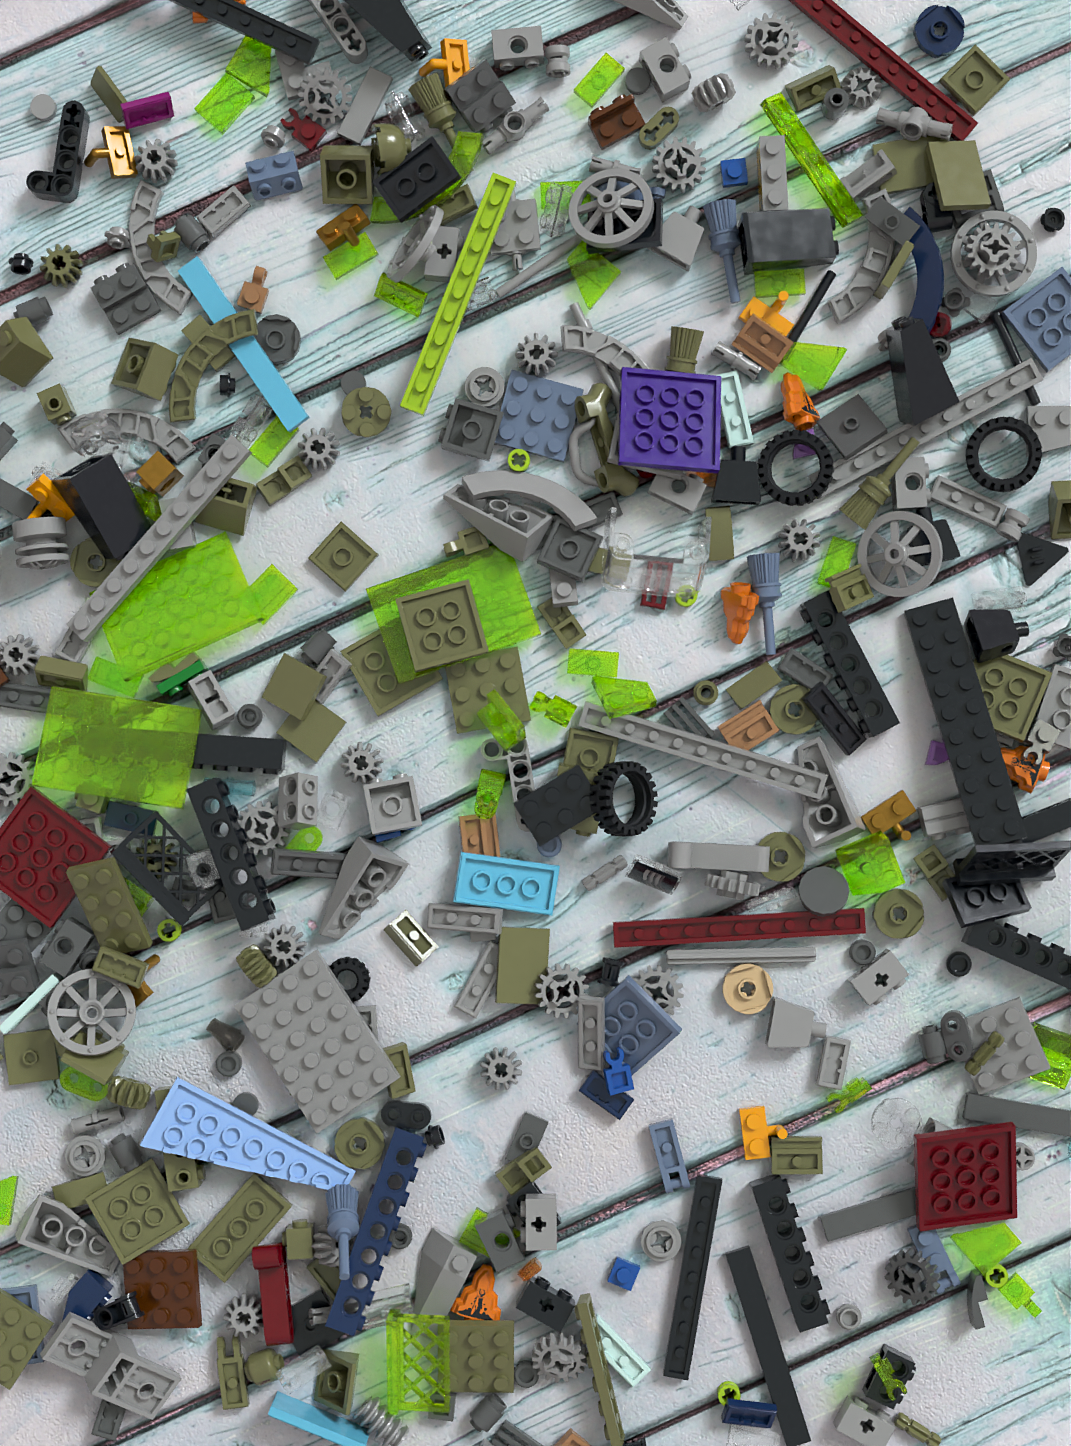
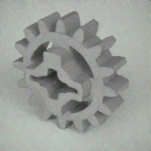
M776 12L773 13L772 18H768V15L764 13L762 21L756 17L753 22L754 26H748L747 32L749 34H745L744 41L748 43L745 46V51H751L750 60L758 59V67L762 63H766V69L768 70L771 64H774L776 69H779L781 61L787 65L790 60L789 56L794 57L796 53L794 48H797L799 41L795 39L798 31H791L794 23L789 22L786 24L785 15L781 19H777ZM757 33L758 38L761 40L759 41L758 45H756L755 43V36ZM785 37H787L788 42L786 49L784 48L785 44L782 42Z
M318 67L315 68L314 76L308 72L306 74L308 81L301 80L300 86L304 89L298 90V96L304 97L299 101L300 106H306L304 114L312 113V121L320 117L322 124H325L326 118H330L331 122L335 123L336 115L341 119L344 118L342 110L349 111L350 105L346 102L352 101V95L346 94L351 91V85H344L347 81L346 76L338 78V70L336 69L331 74L328 67H325L323 73L320 72ZM321 80H330L331 82L327 83L322 82ZM310 88H312L313 92L315 93V96L312 97L311 101L308 97ZM341 90L342 99L339 104L335 96ZM321 92H323L324 94H327L329 92L330 99H327L326 97H323L321 99ZM319 109H329L330 111H321Z
M674 137L672 144L665 140L663 144L664 149L661 147L657 148L656 153L659 156H653L652 162L657 165L652 167V172L658 173L655 178L656 182L664 181L662 188L665 189L669 185L671 186V193H674L676 188H680L681 193H684L686 186L693 190L695 186L694 181L697 183L701 182L702 177L699 174H705L706 168L701 165L706 163V158L700 157L703 152L702 148L694 149L695 141L689 145L687 144V137H684L682 142H678L677 137ZM672 152V156L670 157V159H665V161L663 162L665 156L668 153ZM677 157L680 165H683L681 173L678 165H675ZM695 169L694 173L686 179L688 171Z
M997 222L992 228H990L988 223H985L982 230L977 227L973 232L974 235L968 237L967 241L970 244L965 246L964 251L970 253L965 257V261H972L969 267L970 270L974 268L979 269L977 276L985 272L987 279H990L993 274L998 279L1003 275V272L1008 274L1012 270L1011 267H1015L1018 263L1015 258L1019 257L1021 251L1015 250V248L1019 246L1020 241H1013L1016 233L1008 234V226L1003 227L1001 230ZM988 236L987 241H981V243H978L980 239ZM1007 259L1005 263L997 266L998 260L1003 261Z
M13 752L9 753L8 758L5 753H0V788L4 789L6 794L9 795L5 796L0 793V803L4 800V807H10L11 802L16 806L30 786L38 783V780L32 778V775L37 773V770H30L33 764L32 761L24 763L25 756L19 755L16 759V754ZM11 763H15L18 766H20L22 768V771L15 770L14 766L11 765ZM9 776H19L14 778L11 783H1L6 781ZM25 780V785H24L23 789L21 790V789H20V786L22 785L23 781Z
M257 801L256 808L249 804L247 805L249 812L240 811L243 819L237 821L248 836V842H246L248 849L253 847L255 855H258L260 850L263 851L264 855H268L269 848L273 851V848H278L277 844L284 846L286 843L282 837L289 836L290 833L285 831V828L279 827V833L275 839L273 832L275 826L278 825V806L272 809V802L268 801L265 807H263L262 802ZM259 811L269 812L273 817L265 818ZM250 818L252 825L251 829L247 831V822ZM259 821L262 824H268V827L265 829L266 835L264 832H258L257 829L260 827ZM260 838L266 845L256 844L252 839Z
M721 870L720 875L707 873L705 886L717 888L716 895L744 900L745 894L759 896L761 885L748 882L749 875Z
M555 963V970L546 967L547 975L539 974L538 976L542 979V982L535 983L534 985L540 989V992H536L534 996L542 999L539 1001L538 1006L543 1007L546 1005L547 1007L544 1012L549 1014L553 1010L555 1018H558L560 1013L563 1014L564 1018H568L570 1011L577 1015L576 1007L578 1006L579 996H589L584 993V990L588 989L589 985L582 983L586 976L583 974L577 976L579 969L575 967L570 971V964L565 963L563 969H561L558 963ZM558 974H566V976L564 975V977L559 980H554L552 978ZM575 982L578 987L577 995L574 994L573 985L575 984ZM546 986L550 988L551 994L548 999L546 997ZM558 986H565L564 989L567 991L565 995H559ZM562 1002H571V1004L566 1007H557L560 1006Z
M648 965V972L646 973L639 970L638 972L641 977L639 979L633 977L632 979L651 998L652 993L649 988L657 989L659 986L661 993L666 998L657 995L652 999L657 1004L666 1003L667 1005L662 1009L673 1015L672 1007L681 1006L677 998L684 997L683 993L678 992V989H681L683 984L675 983L678 975L670 976V968L663 972L661 965H657L656 970H653ZM651 976H659L656 981H646ZM668 981L672 985L673 996L667 993L666 986Z
M550 1333V1339L541 1337V1343H535V1348L532 1350L533 1368H538V1375L546 1374L545 1380L547 1381L551 1377L555 1378V1383H558L560 1378H563L565 1382H569L570 1376L577 1379L578 1372L583 1373L584 1366L587 1365L586 1347H581V1340L574 1342L573 1335L564 1338V1333H560L559 1337H555L553 1333Z

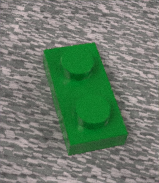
M199 660L158 684L157 688L162 695L169 694L170 697L183 690L182 685L208 671V668L204 661Z

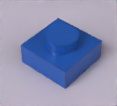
M745 158L720 161L723 188L748 185Z
M617 1256L607 1281L631 1291L639 1273L640 1265Z

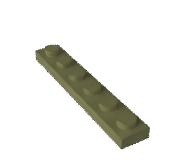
M590 1293L581 1294L575 1305V1315L577 1320H581L583 1328L580 1331L583 1344H587L588 1348L586 1359L588 1367L592 1368L594 1373L592 1378L593 1389L599 1393L600 1397L598 1408L600 1416H604L606 1422L604 1425L605 1438L610 1440L611 1446H623L625 1434Z

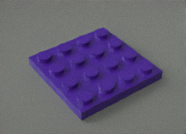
M622 367L620 371L618 465L718 474L720 471L721 376Z

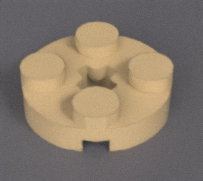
M742 963L734 966L725 974L722 992L727 1004L735 1011L743 1014H755L762 1011L770 1001L773 994V983L769 974L760 966ZM744 982H748L750 985L754 984L755 989L751 990V995L741 992Z

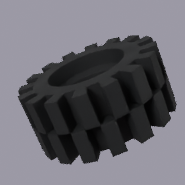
M339 958L329 967L337 980L342 971L348 970L356 975V986L353 989L345 990L353 1003L360 1000L369 989L371 977H369L370 972L365 967V964L358 961L359 959Z

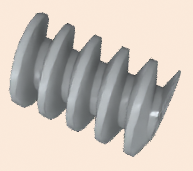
M372 1396L369 1397L355 1412L353 1419L355 1420L362 1416L363 1419L360 1426L362 1427L369 1423L370 1426L367 1433L370 1434L376 1430L377 1434L374 1440L378 1441L384 1438L382 1446H398L407 1436L409 1427L407 1425L401 1427L402 1420L400 1418L393 1421L395 1413L393 1411L386 1413L388 1406L386 1404L379 1406L381 1401L379 1397L371 1399Z

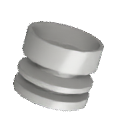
M39 517L12 523L13 540L26 543V546L15 549L16 555L26 556L16 560L17 567L39 570L54 568L70 562L69 554L59 553L68 550L69 545L56 542L57 539L67 536L65 518Z

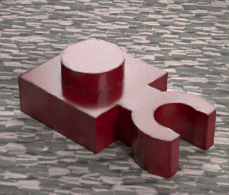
M289 108V114L294 119L291 122H287L282 118L280 121L283 127L288 130L294 129V132L291 134L292 138L313 152L327 134L326 129L312 121L307 115L301 120L297 111Z

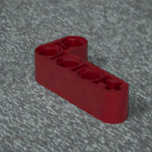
M282 1242L253 1246L252 1262L254 1269L259 1272L266 1345L292 1344L294 1342V1328L286 1248L283 1247Z

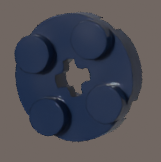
M932 5L926 8L919 15L913 30L918 47L932 58H940L941 56L953 53L963 40L964 20L961 14L950 6ZM934 26L938 28L943 26L945 28L944 35H936L934 33Z

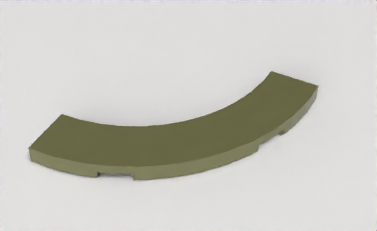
M255 309L238 312L216 322L204 330L187 348L176 368L170 390V423L196 419V395L204 371L215 356L224 348L240 339L258 335Z

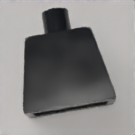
M731 447V459L720 461V471L716 476L711 503L760 504L761 494L757 463L745 461L746 447Z
M930 507L916 510V514L928 520L939 534L943 549L942 562L960 557V552L947 520L933 521ZM913 526L907 528V533L911 530ZM921 530L909 546L929 545L930 542L925 532ZM931 552L912 555L911 559L922 566L930 565Z
M972 609L969 610L964 622L977 663L1013 653L1019 643V638L1029 635L1027 622L1014 623L1011 612L1008 610Z

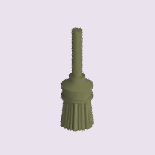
M438 73L419 80L408 90L424 112L423 116L427 119L429 128H438L441 133L444 132L465 175L474 171L452 128L454 126L452 120L457 112L453 109L451 100L448 101Z
M671 326L670 356L666 358L667 365L665 371L696 374L695 366L698 362L696 357L704 331Z
M911 437L882 474L879 473L876 477L866 476L865 481L858 486L860 489L839 510L866 530L879 507L883 506L886 499L891 496L888 487L891 484L890 479L920 442Z

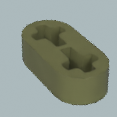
M673 107L662 108L641 128L639 143L643 148L648 150L655 149L676 129L679 121V114ZM663 115L666 117L673 116L672 124L667 122L661 127L660 125L664 119ZM655 130H657L654 136V142L651 139L648 141L645 140L646 132L648 134H652Z

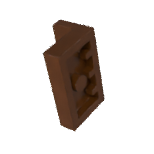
M625 94L620 95L612 101L613 104L605 108L600 106L590 113L588 126L601 150L641 130L646 124L634 103L635 98L633 94L628 96Z

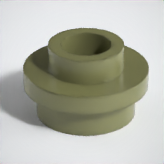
M708 680L697 683L693 690L694 699L701 705L714 703L718 698L717 686ZM703 688L709 689L710 696L708 698H704L701 695Z

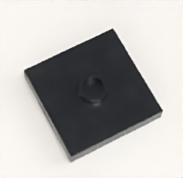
M322 1288L291 1305L294 1328L293 1345L301 1359L346 1334L326 1327V1323L311 1326L309 1320H313V1318L308 1317L309 1309L330 1306V1302Z

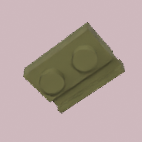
M861 564L852 566L824 579L831 586L829 592L838 613L874 597L865 574L862 575L860 572Z
M771 1136L772 1175L823 1174L822 1136H787L785 1139Z

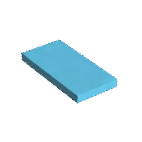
M460 851L453 902L552 916L560 866Z
M277 1391L268 1412L270 1417L341 1446L367 1445L369 1437L367 1433L368 1428L361 1427L359 1424Z

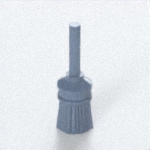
M723 199L710 202L703 206L711 232L708 235L711 242L710 249L719 252L720 258H723L731 304L741 301L733 255H735L734 249L741 245V240L739 239V229H737L736 200Z
M780 553L753 554L747 556L752 581L751 591L759 595V608H762L766 655H775L772 607H775V601L782 597L780 591L781 583L779 582Z
M336 1184L335 1187L332 1186L325 1193L329 1213L327 1216V1232L338 1241L339 1278L347 1280L350 1278L349 1240L359 1232V1215L357 1213L359 1191H356V1188L351 1187L350 1184Z

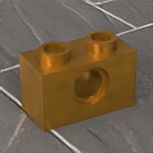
M159 451L136 471L142 477L139 482L153 495L159 493L161 496H164L184 477Z

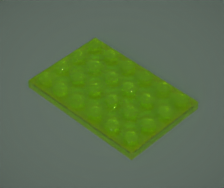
M225 531L196 544L194 548L185 549L158 561L104 622L102 628L121 676L125 682H128L255 625L264 619L230 538ZM96 590L90 592L89 595L91 596Z
M493 545L489 549L468 556L464 555L366 588L398 684L476 657L415 673L396 598L469 579L489 653L541 635L517 564L512 556L501 551L496 545Z
M52 686L31 785L184 810L202 710Z

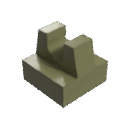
M164 230L160 231L159 236L148 234L146 243L152 250L151 258L156 262L175 258L181 236L175 231L167 233Z

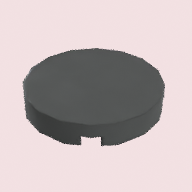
M278 314L262 318L257 324L258 335L253 336L273 365L286 364L293 360L301 346L300 331L295 323L288 317Z
M822 866L815 867L806 872L800 881L798 894L806 910L814 915L824 917L836 914L842 910L848 900L849 887L843 874L834 868Z

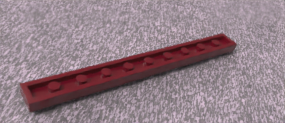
M789 0L868 68H871L874 73L879 74L880 78L911 104L924 109L928 116L932 117V120L953 124L951 137L954 140L964 141L977 126L978 122L833 0Z
M864 908L842 909L836 914L824 917L814 915L809 911L613 922L614 948L866 933Z

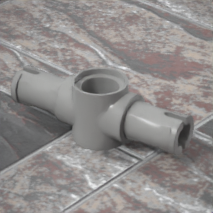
M540 97L524 110L520 109L519 111L509 112L505 116L504 122L497 126V130L480 141L482 147L486 148V152L490 155L491 152L505 142L509 143L512 140L518 141L525 136L526 130L533 125L532 122L550 111L548 105L543 103L544 100ZM512 122L521 124L518 130H512L508 126Z
M880 107L876 117V124L897 128L902 137L909 141H915L921 136L927 137V135L949 140L952 133L953 124L932 120V117H929L927 112L920 107H912L908 111L901 112Z

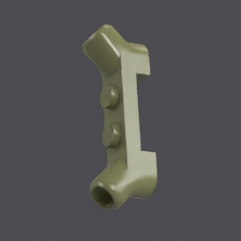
M596 383L591 386L587 395L577 396L575 399V412L579 424L586 423L595 418V424L590 431L601 467L594 471L600 490L604 493L615 490L624 497L630 496L637 489L639 479L623 466L607 462L613 436V425L609 421L606 407L613 393L606 384Z

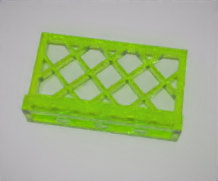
M390 1309L386 1320L388 1414L398 1415L399 1410L449 1413L450 1316L400 1314V1309ZM404 1322L414 1323L420 1329L411 1335L404 1329ZM432 1324H443L444 1331L439 1336H436L428 1327ZM423 1332L432 1340L425 1348L416 1340ZM410 1343L420 1351L413 1359L404 1352V1348ZM435 1345L444 1351V1355L438 1360L428 1352ZM423 1355L432 1363L426 1371L416 1363ZM410 1367L420 1374L413 1382L405 1375V1371ZM435 1368L444 1374V1378L438 1383L429 1375ZM423 1379L433 1387L426 1394L416 1386ZM412 1390L420 1399L417 1402H405V1395ZM437 1391L444 1397V1404L434 1403L429 1397Z

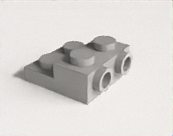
M398 774L393 776L392 780L383 781L382 778L369 780L368 784L363 785L373 836L422 826L413 776Z

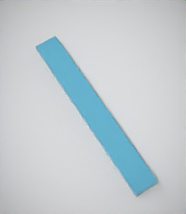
M198 256L178 270V273L214 324L229 315L237 313ZM254 336L240 339L229 345L288 432H292L310 418Z

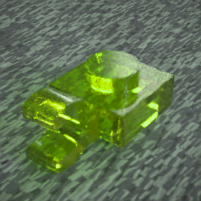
M540 691L536 692L534 700L529 706L535 712L545 711L544 717L565 728L577 708L576 705L557 695L551 699Z
M856 1077L845 1085L846 1089L842 1091L843 1093L833 1092L826 1097L828 1102L833 1099H839V1105L834 1108L836 1113L843 1111L846 1105L850 1102H855L872 1089L863 1077L860 1079Z
M1016 1272L1008 1278L1004 1286L998 1288L1016 1310L1023 1305L1034 1318L1042 1312L1030 1299L1035 1292Z
M879 1353L869 1357L892 1401L896 1400L892 1393L894 1388L899 1387L904 1394L907 1393L903 1382L893 1379L890 1375L895 1371L887 1358L882 1360Z

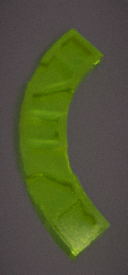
M458 131L454 147L448 159L462 178L405 221L419 217L432 205L440 206L460 188L478 159L484 139L482 133ZM374 197L370 217L371 223H399L400 221L384 198Z

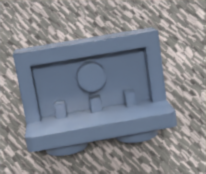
M294 151L245 163L250 187L256 201L303 189Z

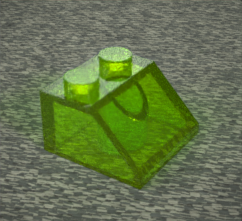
M882 831L835 849L853 896L883 893L905 884L889 838Z

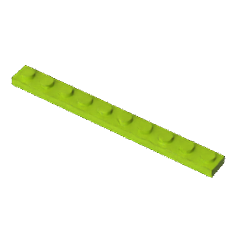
M492 173L401 401V408L421 416L425 415L508 207L516 181Z

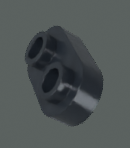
M392 1100L387 1102L381 1110L382 1121L387 1126L398 1128L423 1129L430 1123L432 1116L430 1108L420 1102ZM391 1110L397 1111L398 1117L395 1119L391 1118L389 1112ZM415 1113H421L423 1119L421 1121L415 1120Z

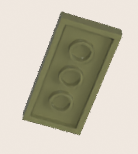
M115 857L71 866L67 869L66 874L100 947L106 946L121 953L150 948L153 943Z
M254 1172L188 1249H197V1259L225 1283L251 1254L253 1246L259 1245L293 1204L258 1173Z

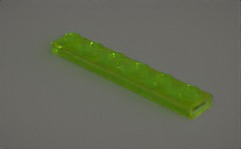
M780 92L764 99L760 106L778 133L785 135L786 145L841 227L844 228L858 221L863 216L862 212L783 94Z

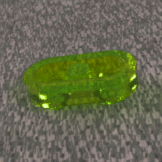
M316 826L301 829L285 849L316 851L323 842L322 831ZM308 833L314 836L312 843H308L305 840V836Z
M71 1066L64 1069L60 1074V1084L68 1092L91 1101H100L107 1096L109 1083L103 1085ZM71 1074L78 1076L77 1082L71 1080ZM95 1083H99L101 1085V1091H96L94 1089Z

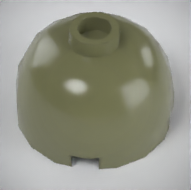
M390 123L372 124L371 131H376V138H371L375 167H380L377 174L381 175L398 167L404 161L405 156L412 152L410 138L405 139L403 131L398 126Z

